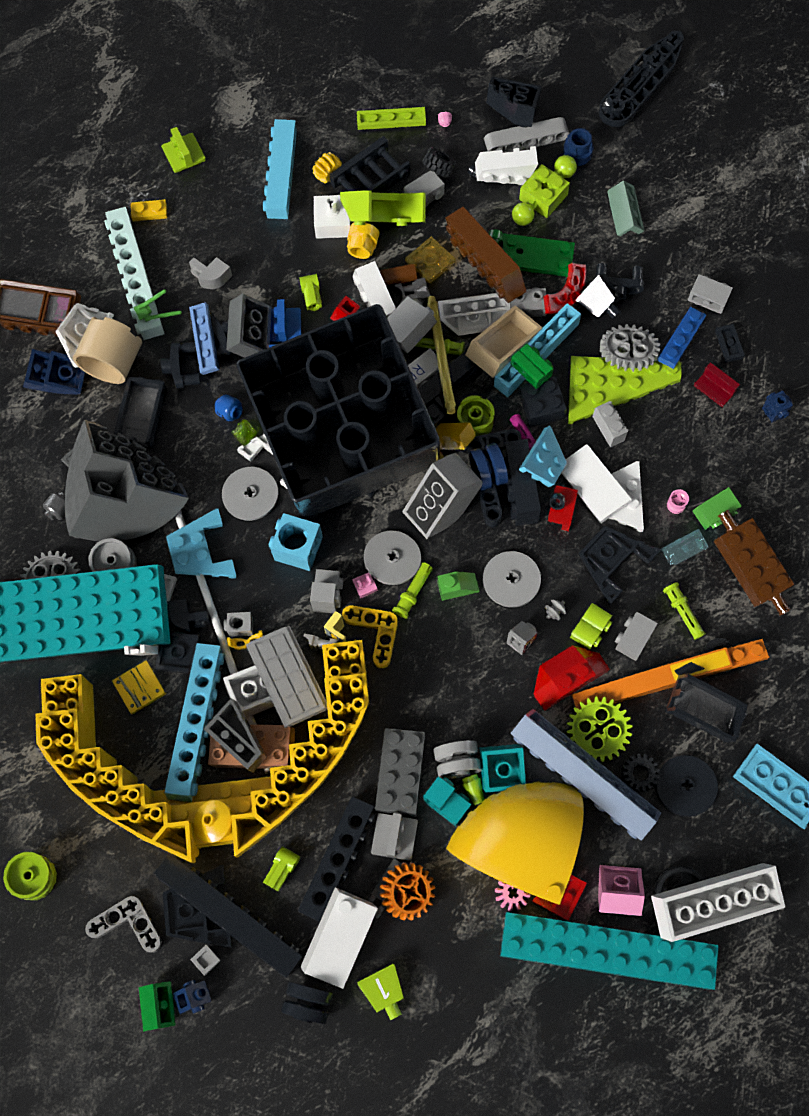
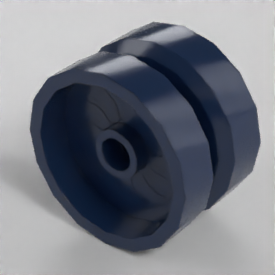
M496 443L486 445L484 452L480 448L469 451L471 469L483 482L480 490L491 488L492 481L496 485L508 483L504 458Z

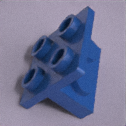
M284 299L277 300V307H274L271 312L270 343L284 342L301 335V309L286 308Z

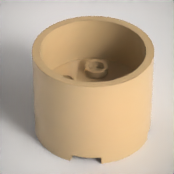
M92 317L75 351L73 361L80 369L97 379L113 384H121L125 382L142 345V340L139 336L135 337L130 332L131 328L107 317L104 320H99L96 317Z

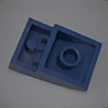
M32 349L23 387L59 394H80L85 372L79 367L75 368L66 354L54 351L46 353Z

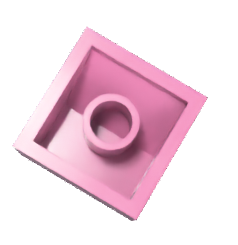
M600 865L599 912L641 916L645 897L641 868Z

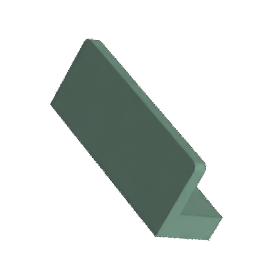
M623 180L607 191L616 233L618 236H622L631 230L640 234L644 232L635 188Z

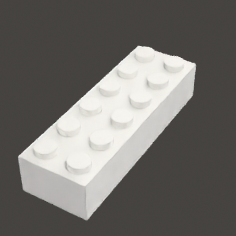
M765 863L651 896L660 936L671 942L785 908L776 866Z

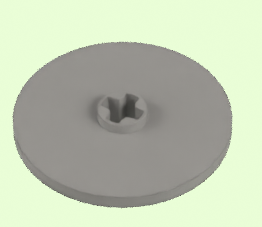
M245 467L235 471L227 478L222 489V500L228 512L234 517L247 521L257 520L269 514L275 507L278 500V487L275 479L267 471L257 467ZM249 490L252 491V497L247 495Z
M384 531L375 535L368 542L364 551V564L369 574L377 581L388 585H398L409 581L415 576L421 563V553L416 542L408 535L399 531ZM392 554L395 555L393 561L390 560Z
M507 551L496 555L488 562L483 573V585L486 593L494 602L505 607H519L527 604L536 596L540 588L541 575L538 566L529 556L520 552ZM510 575H513V578H517L514 583L507 580Z

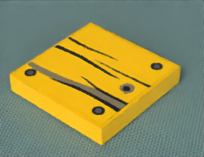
M147 660L112 680L131 714L136 713L166 695Z

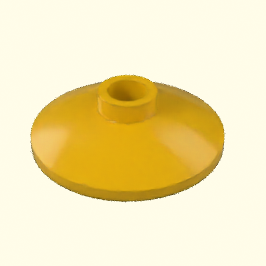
M211 800L204 803L198 809L194 819V829L201 840L215 843L222 840L230 831L232 813L224 802Z

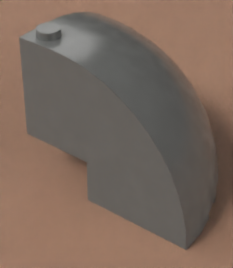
M84 420L73 448L66 480L65 518L69 536L92 541H101L109 538L124 541L137 538L160 528L170 521L183 508L189 497L182 483H177L174 479L175 474L165 468V464L158 457H151L145 452L146 448L135 441L130 443L121 433L118 432L115 435L106 431L107 427Z

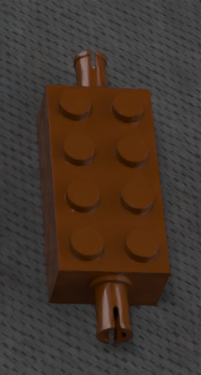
M729 509L718 515L727 531L724 535L714 540V543L753 606L756 607L769 600L772 601L779 615L791 610L781 594H783L784 590L793 586L794 583L754 519L751 518L740 525L736 523Z

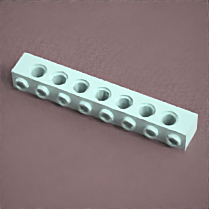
M126 207L105 212L107 220H104L107 230L111 231V234H109L110 242L112 245L115 244L116 249H113L116 260L119 259L120 261L117 266L120 274L124 275V278L121 280L124 289H128L129 292L126 294L128 303L134 307L153 297L128 211ZM155 301L149 304L152 311L149 314L150 316L158 314ZM134 308L130 309L133 319L137 320V323L134 324L137 334H141L143 340L164 334L160 318L147 322L145 319L139 320Z

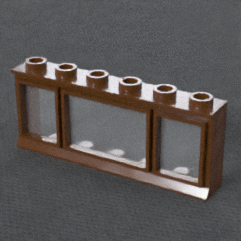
M0 279V326L7 330H14L16 328L26 333L35 331L41 335L55 334L58 337L56 330L73 306L77 303L80 304L81 295L72 289Z

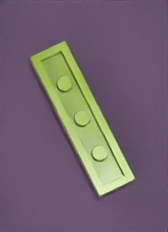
M425 107L357 111L358 130L426 126Z

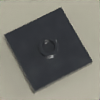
M169 632L170 644L159 645L155 670L190 674L196 645L200 643L201 636Z

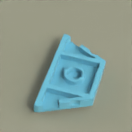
M550 425L544 428L519 468L522 473L526 471L531 473L533 479L542 482L547 487H551L556 483L567 464Z

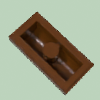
M415 264L380 270L386 286L413 282L417 279Z

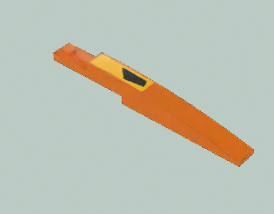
M763 639L731 648L718 649L572 694L575 707L579 710L581 709L580 702L587 705V698H589L593 703L595 696L598 697L599 702H602L603 697H606L607 703L613 699L615 704L675 686L678 675L690 674L699 679L769 658Z

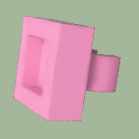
M369 572L352 579L360 598L378 591Z

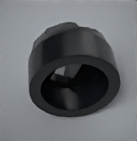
M554 493L549 502L551 508L555 510L562 509L565 505L564 495Z

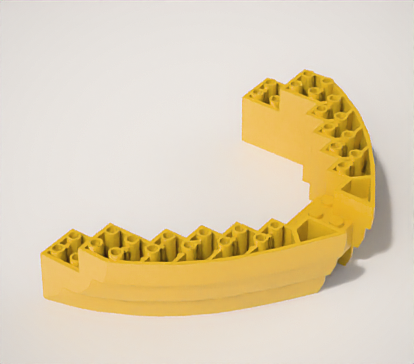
M362 640L322 645L328 719L308 721L310 742L289 744L291 765L270 768L271 777L199 785L197 795L193 796L192 802L168 800L164 793L165 790L153 791L144 783L138 784V778L122 765L117 766L115 758L102 748L96 747L93 685L82 674L41 679L42 713L36 714V742L47 761L74 793L96 812L140 839L191 863L196 862L195 857H198L201 847L234 844V856L237 858L285 821L322 785L342 759L360 727L369 705ZM211 800L224 802L232 813L230 831L222 840L215 843L201 840L194 829V819L198 809L204 803Z

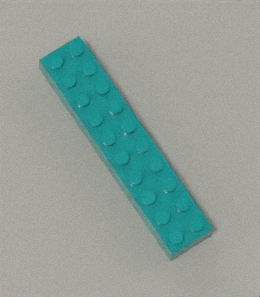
M509 912L505 913L500 957L708 990L715 989L718 945L682 939L671 942L656 935Z

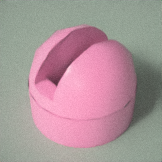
M449 112L439 113V124L442 127H448L452 121V114Z

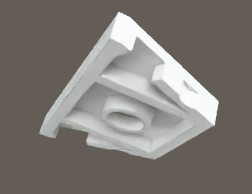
M79 303L73 306L56 330V334L75 368L78 366L74 363L73 356L91 318L96 317L99 320H104L107 317L112 319L114 314L100 312L99 309L88 308L86 305Z
M636 461L612 473V476L630 496L632 502L609 519L617 520L620 524L625 526L627 524L636 528L637 531L643 532L639 461Z

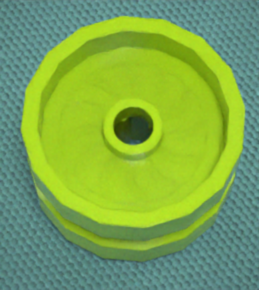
M23 852L15 855L8 862L4 870L3 880L6 889L11 895L25 900H39L46 897L52 891L56 883L57 873L54 864L48 858L34 852Z

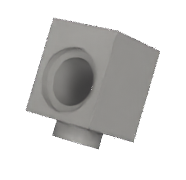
M251 612L227 613V619L224 620V630L227 631L230 637L253 635V616ZM236 622H243L240 628H234Z

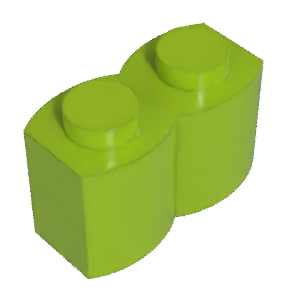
M592 603L575 627L570 638L589 650L593 646L596 648L602 640L600 634L603 630L607 632L613 623L610 621L612 615Z

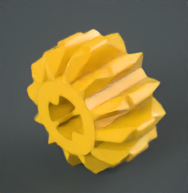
M331 152L325 153L315 162L316 165L312 168L313 174L323 183L330 182V173L339 168L342 162Z

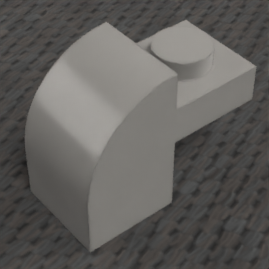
M194 257L189 262L191 273L198 278L200 286L203 288L217 289L232 277L230 267L217 257L207 267Z

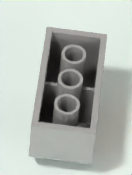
M456 453L450 454L432 463L402 512L423 536L428 539L445 530L460 518L481 488L483 482Z

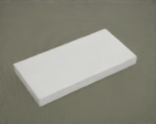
M587 444L565 459L567 464L561 474L573 489L578 490L577 494L600 523H603L632 502L630 496Z

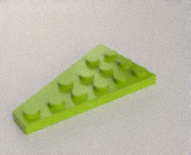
M571 356L568 424L591 417L596 407L609 401L614 406L621 403L625 404L631 399H638L648 395L649 392L657 389L661 390L668 385L680 382L681 362H678L675 368L672 369L659 361H654V365L649 364L648 368L642 366L641 371L635 368L634 372H632L631 368L624 371V367L617 369L616 364L610 366L611 361L605 362V358Z

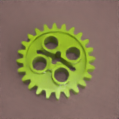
M595 696L593 703L589 698H587V705L580 702V710L574 707L577 714L569 715L574 720L573 722H567L569 726H572V729L568 730L567 733L573 734V737L570 739L575 741L587 753L593 755V758L597 760L600 757L601 761L604 762L605 756L612 760L613 753L619 757L618 750H626L623 744H630L626 736L633 735L627 732V729L633 726L626 723L631 718H624L623 716L627 711H619L620 703L613 706V699L607 703L606 697H603L602 702H599L598 697ZM601 709L606 710L608 713L604 721L598 720L596 716L597 712ZM611 718L615 719L613 723L603 729L604 733L602 735L601 733H596L590 739L585 740L587 735L597 729V724L602 726ZM582 722H590L591 729L589 732L581 731L580 725ZM612 726H617L620 733L617 737L613 738L609 735L608 730ZM596 737L601 738L603 741V746L600 749H595L592 746V741Z

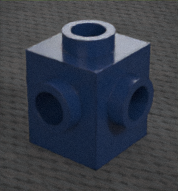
M784 391L777 394L773 392L766 397L762 409L770 421L774 422L778 419L786 418L790 414L789 411L793 404L791 398Z
M195 980L183 984L184 988L173 993L180 1014L192 1010L193 1014L205 1009V1004L211 1002L210 993L205 981L196 983Z

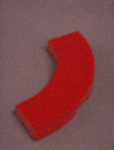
M576 263L568 265V277L563 289L556 294L543 296L545 314L558 313L567 303L571 306L576 302V299L581 295L583 286H585L586 265Z

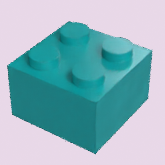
M513 744L479 748L482 767L481 781L485 792L504 791L511 786L526 784L522 746Z

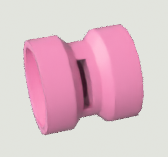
M683 490L673 491L667 502L668 510L674 514L682 513L689 502L688 494Z

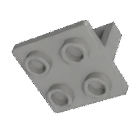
M379 813L377 815L371 853L373 855L411 861L418 820L402 817V814L393 813V815Z

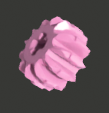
M502 881L498 882L503 889H495L496 893L502 894L496 897V901L504 900L501 904L502 908L508 903V911L511 912L514 904L517 911L521 909L518 902L524 906L527 905L523 898H530V894L524 893V891ZM509 888L517 890V898H514V896L512 899L509 898Z

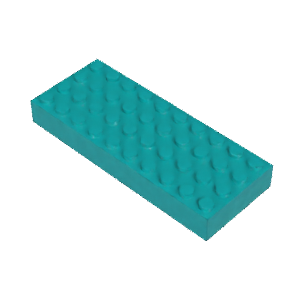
M157 564L0 582V663L124 649V646L140 647L143 644L153 646L170 644L164 566Z

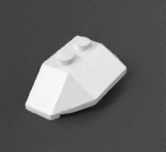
M497 293L438 301L440 320L458 336L480 333L509 311L510 303H507L504 298L500 299Z

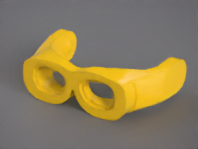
M260 630L258 634L250 636L248 640L227 637L228 646L235 650L246 649V644L252 639L262 637L263 632ZM244 642L245 645L237 646V643Z

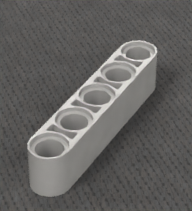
M558 117L533 123L532 127L523 128L518 126L491 132L484 137L487 151L502 150L503 153L514 152L513 149L519 148L520 151L533 146L538 147L565 140L570 133L565 119Z

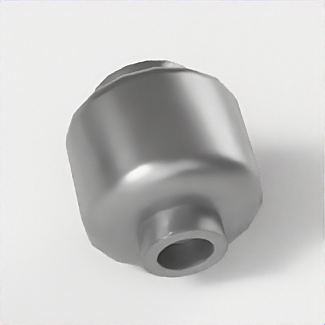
M62 492L52 493L43 504L46 510L44 514L51 520L55 518L62 520L65 517V494Z

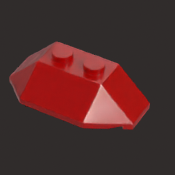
M572 645L540 665L533 695L542 709L546 711L610 671V668L599 653Z

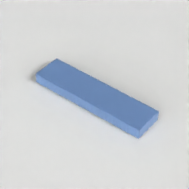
M205 302L189 307L200 373L204 375L218 371L219 364L209 305Z

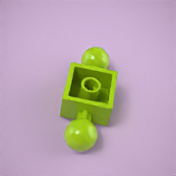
M569 155L560 156L555 162L554 172L541 164L522 185L519 200L523 203L517 204L512 210V218L516 224L521 226L530 224L534 219V210L548 218L568 195L570 182L564 178L574 175L577 169V164L573 157Z

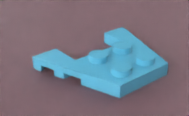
M219 509L207 513L166 536L175 574L197 576L202 574L212 575V577L226 576L236 578L232 560L212 563L204 530L222 527Z

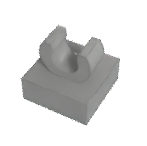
M205 945L190 959L204 976L221 961L208 945Z

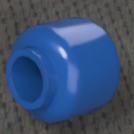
M225 394L215 402L216 414L227 421H234L242 414L241 402L230 395Z

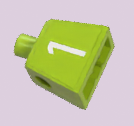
M394 964L357 982L376 1012L385 1009L390 1020L402 1015L396 1002L404 999Z

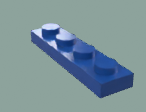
M690 307L657 361L674 369L705 320L706 314Z

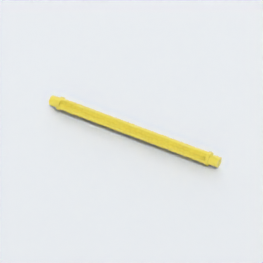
M429 296L427 306L434 311L435 314L433 316L437 320V323L432 327L443 389L444 405L448 414H454L456 403L451 386L438 303L434 296Z

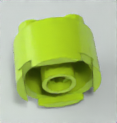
M477 395L469 396L458 407L457 423H471L476 436L489 434L494 423V407L487 399L485 400Z

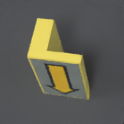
M336 611L325 624V633L327 638L337 639V643L346 642V637L339 633L344 627L343 618Z

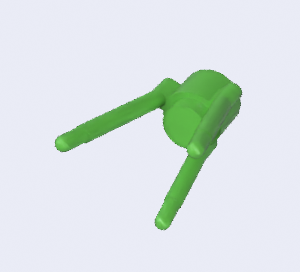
M165 289L144 303L133 307L139 320L145 319L146 322L152 319L178 315L182 312L173 311L149 315L152 313L149 304L165 294Z

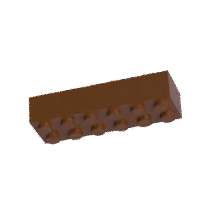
M461 207L445 218L448 224L446 229L452 236L450 241L455 248L458 247L461 255L464 258H468L470 265L473 268H477L479 275L482 278H486L488 285L496 289L500 299L504 298L507 303H510L526 293L520 267L464 207Z

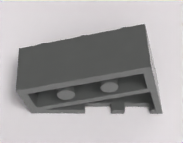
M231 698L207 724L204 730L247 770L254 772L267 756L238 702Z

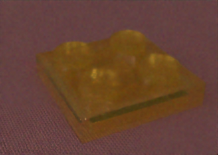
M432 236L405 258L409 265L415 264L416 272L423 278L425 277L429 284L456 263V259Z

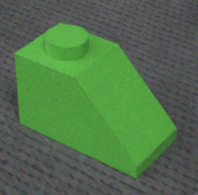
M452 572L438 576L437 583L442 601L479 592L475 573Z

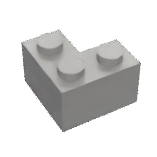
M316 569L315 582H312L310 597L313 612L334 613L335 611L337 612V608L341 607L339 589H343V578H340L339 571Z

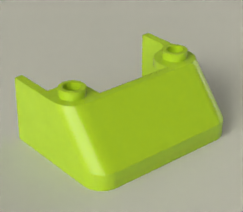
M340 192V201L350 221L354 222V225H365V222H397V226H407V222H425L426 193Z

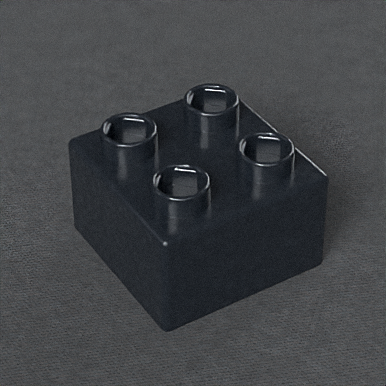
M380 304L357 311L247 356L237 362V369L288 492L299 515L303 519L311 518L429 469L432 463L439 460V435L383 307Z

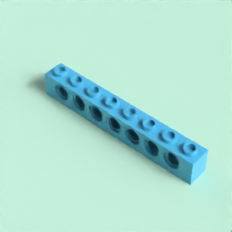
M200 643L196 645L164 792L168 800L192 802L193 796L197 795L198 784L196 780L202 771L200 760L201 757L205 756L206 752L205 738L209 737L204 728L207 726L209 719L212 720L213 717L212 702L216 701L217 689L215 688L216 683L220 682L221 671H219L220 665L224 664L225 658L221 647L218 645ZM209 664L212 665V666H211L210 668H208V669H205V668H204L206 665H209ZM204 682L208 683L205 687L200 686ZM200 700L205 701L202 705H196ZM195 719H201L197 724L192 723ZM192 737L197 738V740L193 743L188 742V740ZM188 756L193 757V759L189 762L184 761V759ZM182 776H189L186 781H180Z

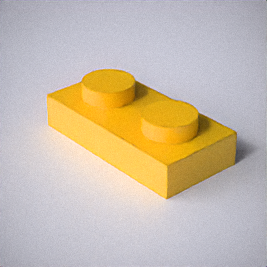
M166 200L131 203L132 221L167 218Z

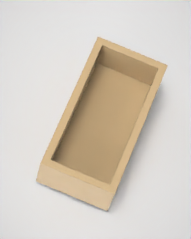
M514 306L471 341L466 356L494 378L511 361V357L525 346L543 327L517 306Z

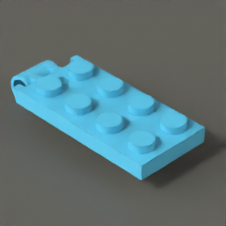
M756 744L733 777L802 829H806L809 823V781Z

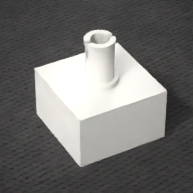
M340 195L314 196V228L316 238L348 237L351 221L340 201Z

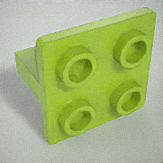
M177 127L170 129L172 133L171 141L163 144L162 149L174 173L206 160L193 133L181 136Z

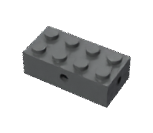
M385 728L375 806L376 812L397 813L416 817L425 732Z

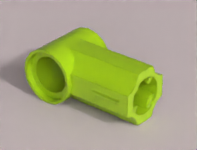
M317 274L299 277L307 310H318L322 307V302L319 294L320 288Z
M282 846L273 861L274 864L263 883L279 892L289 873H292L297 866L300 856Z

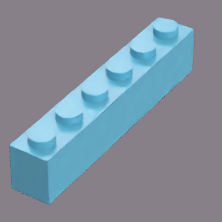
M275 119L274 127L271 126L273 141L269 143L271 156H268V166H270V169L266 171L268 185H265L264 193L266 200H263V211H266L267 218L288 219L297 135L295 120Z
M567 303L527 344L531 348H537L540 356L545 360L579 325L581 313ZM511 361L495 376L494 387L507 398L525 380L510 364Z

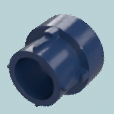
M582 128L573 130L565 139L563 155L573 157L577 166L588 163L592 158L594 149L591 134Z

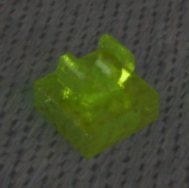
M243 419L237 424V428L232 430V434L245 446L252 440L257 431L247 420Z

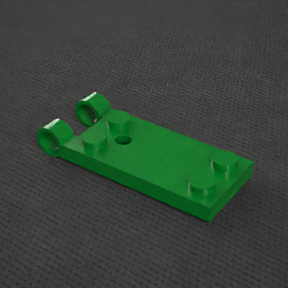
M496 229L489 231V235L498 245H503L502 249L520 267L521 271L568 277V265L573 261L575 243L504 234ZM521 250L523 251V253L518 254L517 251Z

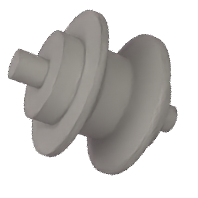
M552 599L553 605L551 607L545 606L546 613L548 614L546 617L548 619L560 620L559 614H566L565 602Z

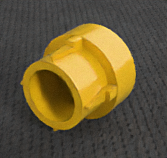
M352 223L347 237L349 254L360 259L372 256L379 238V230L369 223H365V225H354Z

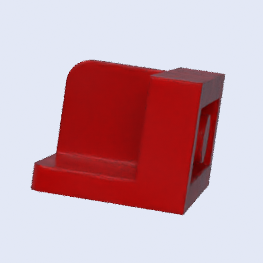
M555 486L554 493L564 495L565 505L560 510L550 508L548 521L562 524L561 530L569 531L578 490Z

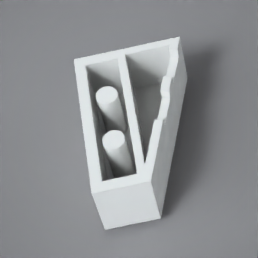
M536 146L524 151H519V148L513 149L514 152L503 153L502 150L480 152L475 162L477 181L523 185L531 177L538 165Z
M374 261L355 269L352 278L360 292L362 301L366 303L367 307L380 304L388 318L396 308L376 262Z

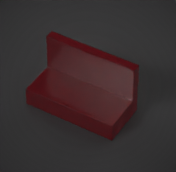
M710 362L705 368L703 375L693 386L723 408L737 392L740 384Z

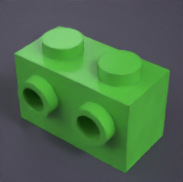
M728 487L693 510V513L705 530L709 527L714 529L722 524L718 515L729 509V512L734 517L738 514L736 510L741 507V504Z

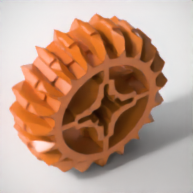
M403 862L401 867L395 865V872L388 870L390 877H383L386 885H380V888L384 889L385 892L379 895L382 898H386L383 900L382 905L388 906L386 911L389 913L393 912L392 916L395 918L400 917L401 920L406 918L413 920L414 915L420 918V911L426 913L428 910L425 906L433 905L429 901L430 897H435V894L431 893L435 886L429 885L433 878L427 877L429 872L423 870V867L420 865L415 866V863L408 865ZM411 874L410 878H407L405 882H398L403 876ZM419 882L421 885V894L417 890ZM401 887L408 888L410 892L414 894V896L405 893V890H403ZM394 888L398 892L397 903L394 898ZM411 900H417V902L411 907L404 908L405 905H408Z

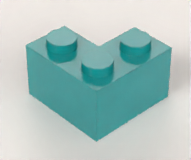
M438 776L423 796L424 802L454 826H457L471 807L470 799L462 793L459 795L455 793L454 784L446 777L442 779Z

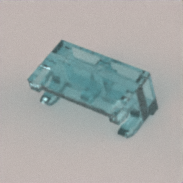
M697 529L661 548V551L670 565H677L709 548L700 530Z

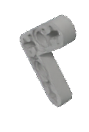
M134 896L127 897L94 917L87 923L85 928L86 934L89 937L100 938L129 921L145 951L154 953L162 946V939L142 901ZM130 901L134 903L137 902V905L135 906L136 910L133 911L130 909L126 911L125 914H127V916L125 917L124 912L120 909V907L122 906V909H126L130 906ZM114 911H117L120 915L117 923L109 921V915ZM104 917V921L109 927L106 929L105 925L101 926L98 929V934L96 932H91V930L94 928V923L96 925L104 923L101 920ZM145 918L148 925L145 930L141 931L137 928V922L139 919ZM151 929L153 932L149 933L150 937L152 939H157V941L154 943V948L151 946H147V944L149 943V939L147 936H144L143 938L141 936L142 934L148 933Z

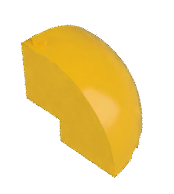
M538 781L523 785L518 784L506 788L507 790L501 791L498 794L489 796L474 811L469 812L467 818L453 833L446 849L458 859L499 881L560 905L576 860L583 827V798L581 793L577 791L578 789L555 782L542 783Z

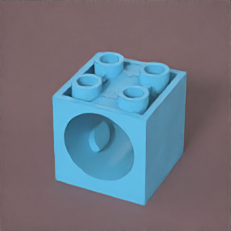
M283 513L282 518L277 520L276 534L271 537L269 542L274 560L311 571L323 538L320 524ZM292 535H303L307 540L299 549L291 550L284 546L285 540Z

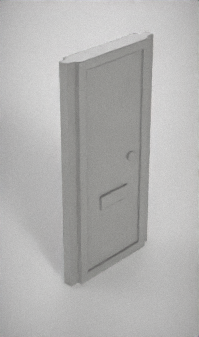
M285 626L246 644L285 728L326 711L327 701L290 626Z

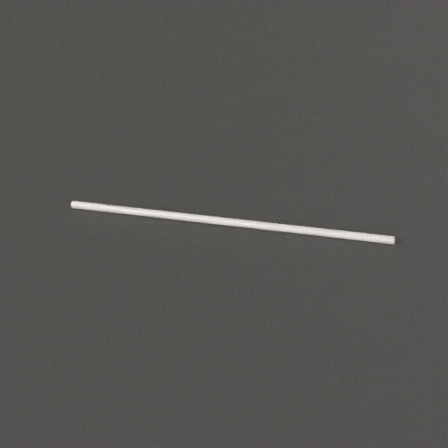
M180 510L175 515L179 529L186 526ZM202 574L200 576L196 575L222 652L225 655L230 675L238 671L205 577ZM253 715L246 718L250 725H257ZM264 769L265 774L270 773V769Z

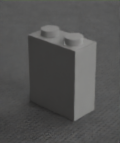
M408 296L387 318L400 348L407 353L437 323L433 316L435 313L430 307L427 306L425 308L419 300H413Z

